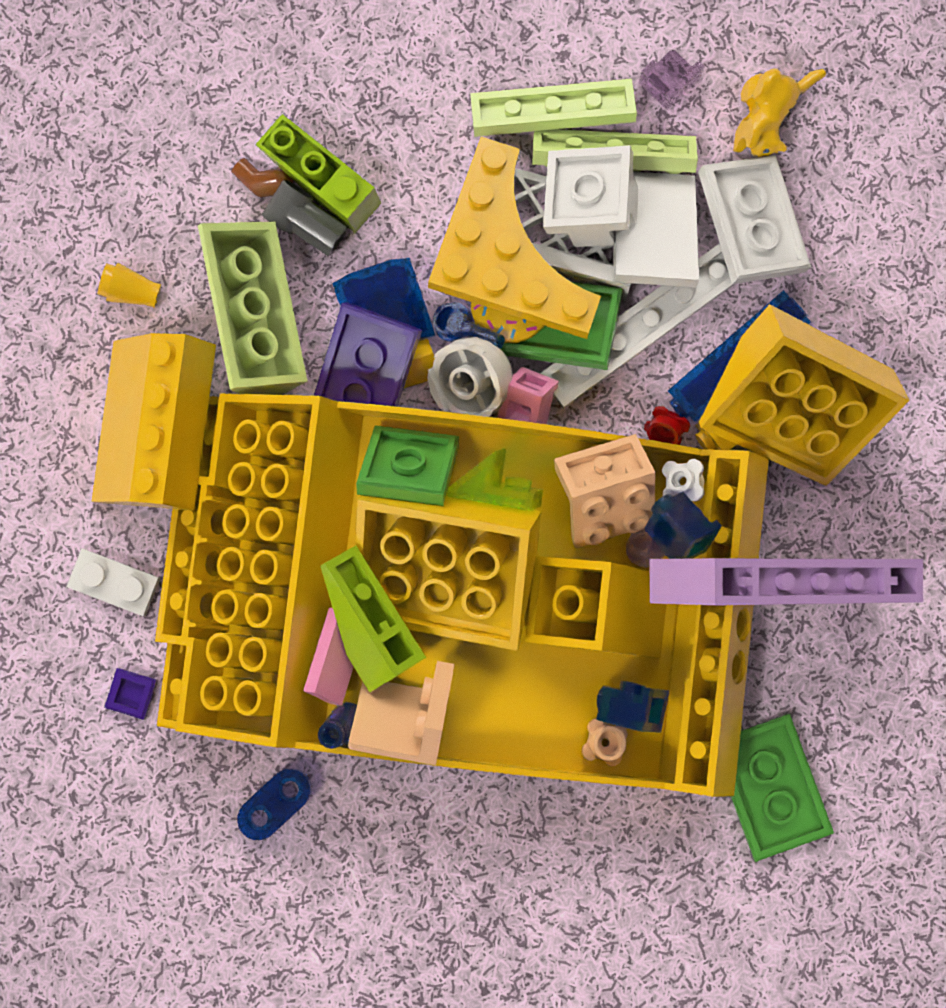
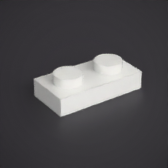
M81 549L66 587L138 615L146 616L160 578L86 549Z

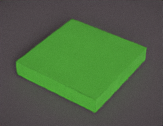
M374 426L356 483L357 495L444 506L459 449V436Z

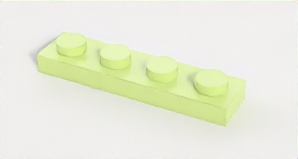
M632 79L470 93L474 137L636 122L637 116Z
M562 129L534 131L532 165H544L547 167L548 151L631 146L633 151V171H665L670 174L696 173L698 161L696 136Z

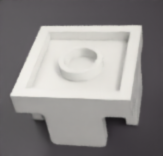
M631 146L548 151L543 228L546 233H566L575 247L614 245L615 235L613 231L629 230L630 224L637 223L638 185L633 175V151Z

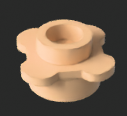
M598 718L591 720L587 726L589 736L587 743L582 747V755L590 761L597 758L604 760L608 766L618 765L626 748V738L628 735L626 728L620 724L615 726L606 725L602 719ZM604 738L608 740V744L606 746H602L601 744Z

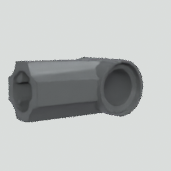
M283 179L264 209L262 216L269 222H276V227L289 234L295 233L325 255L331 256L346 235L349 226L313 202L314 198L292 182Z

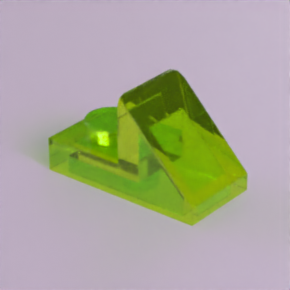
M506 448L492 453L449 486L447 496L533 511L541 507L543 489L531 487L532 481L525 478L506 477L505 483L502 482Z

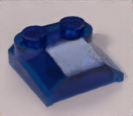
M410 258L388 260L349 273L332 283L340 307L342 303L348 302L422 330L420 339L436 336Z

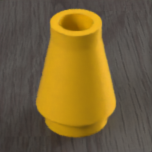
M106 263L97 294L106 297V302L147 305L155 308L156 299L162 284L155 283L120 263H117L116 266Z

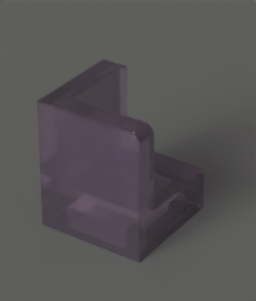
M670 50L658 63L652 60L641 71L639 84L668 110L701 78L705 66L700 61L691 66L675 50Z

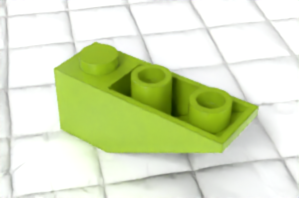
M283 114L280 115L255 144L304 191L310 194L316 202L334 217L349 226V229L355 234L381 204L374 186Z

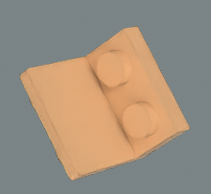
M636 434L554 459L555 471L570 501L571 537L575 548L598 545L606 539L626 533H636L654 524L655 471Z
M437 661L434 679L425 677L423 688L387 682L369 692L362 682L348 748L436 765L454 664Z

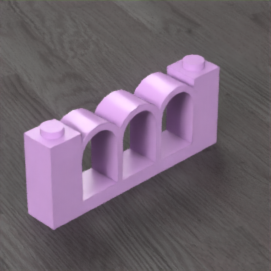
M649 559L650 603L773 605L923 602V559Z

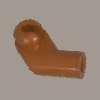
M246 158L239 160L231 171L254 195L261 198L273 196L283 179L294 182L281 168L278 167L277 169L259 172Z

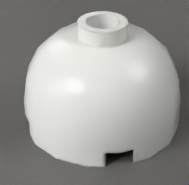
M478 337L455 340L435 353L433 367L428 370L427 379L430 393L440 409L444 412L451 411L452 413L485 417L491 416L500 409L507 398L508 386L512 381L513 375L511 364L500 348L489 341Z

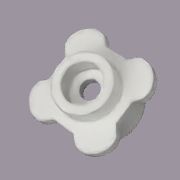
M691 459L683 464H677L674 461L665 463L662 468V473L666 477V488L663 490L664 499L670 503H676L679 499L699 501L704 495L703 464L696 459ZM682 477L686 478V483L684 485L680 484V479Z

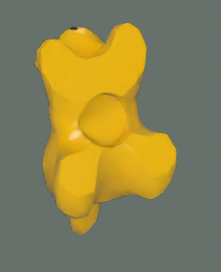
M778 68L770 69L764 74L752 76L744 84L741 91V101L748 105L749 114L743 118L735 132L733 151L740 153L748 147L755 157L769 156L773 153L777 154L778 151H787V146L779 137L780 125L795 106L798 98L816 82L826 76V71L824 69L810 71L799 82L795 81L791 76L781 74Z

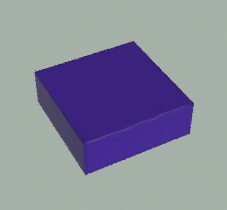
M116 668L104 708L145 720L158 679Z

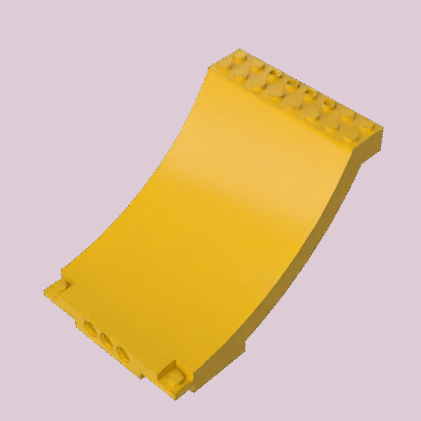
M219 393V397L209 396L195 510L172 509L155 636V642L167 643L157 719L158 727L275 748H297L431 765L348 748L363 682L354 667L342 706L330 704L303 691L329 608H333L320 566L355 546L357 500L361 496L357 495L356 483L374 426L377 425L459 436V449L447 490L448 495L541 511L538 550L518 651L409 630L426 658L388 682L423 688L425 677L434 679L437 661L454 664L436 765L432 766L580 782L667 789L711 797L734 796L754 605L650 603L649 559H759L768 458L751 451L698 449L638 438L655 471L654 524L636 533H626L606 539L598 545L575 548L571 537L570 501L555 471L554 459L628 436L469 414L339 402L322 396ZM691 459L699 460L704 467L702 472L704 477L703 497L696 502L679 499L676 503L667 502L663 497V490L666 488V477L662 473V468L665 463L674 461L677 464H683ZM682 477L680 479V484L684 485L686 483V478ZM598 718L602 719L606 725L615 726L620 724L626 728L628 734L626 748L618 765L608 766L604 760L596 758L590 761L582 755V747L587 743L589 736L587 726L591 720ZM606 738L602 740V746H606L608 744V740Z

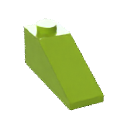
M357 546L350 548L320 566L346 655L369 692H372L426 658Z

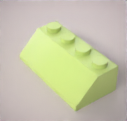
M276 222L201 223L198 225L230 390L240 394L276 395L287 393L308 382Z

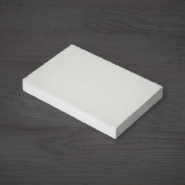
M776 155L707 164L700 168L698 174L732 284L805 273L811 268Z
M633 171L638 185L637 223L630 224L629 230L613 231L615 235V243L613 245L614 282L696 287L699 281L695 175Z

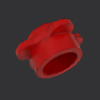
M664 406L655 407L652 411V420L647 421L644 425V430L647 432L649 440L680 445L682 442L681 435L689 431L691 427L690 422L685 417H680L677 413L669 411Z

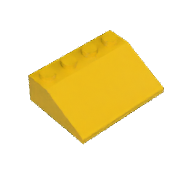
M769 304L742 335L699 424L701 428L827 486L910 400L894 369Z
M150 333L113 341L91 502L195 510L216 344L187 334Z
M446 494L444 506L360 496L357 500L355 546L358 547L409 630L518 651L538 550L541 511Z

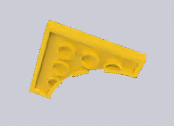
M480 137L431 272L428 288L587 339L601 296L577 286L559 274L543 259L528 238L517 211L514 194V174L520 149Z

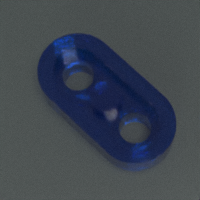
M287 768L274 775L241 806L237 815V823L242 834L252 840H264L273 835L309 801L312 794V784L309 777L303 771L296 768ZM292 781L298 785L299 791L295 797H289L284 793L283 788L286 782ZM256 810H262L267 814L268 820L265 825L259 826L254 823L253 813Z

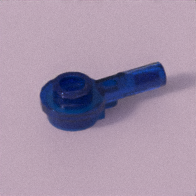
M451 302L442 304L433 315V327L437 335L446 342L452 343L464 337H478L491 342L500 349L504 345V336L472 322V314L469 308L462 303Z

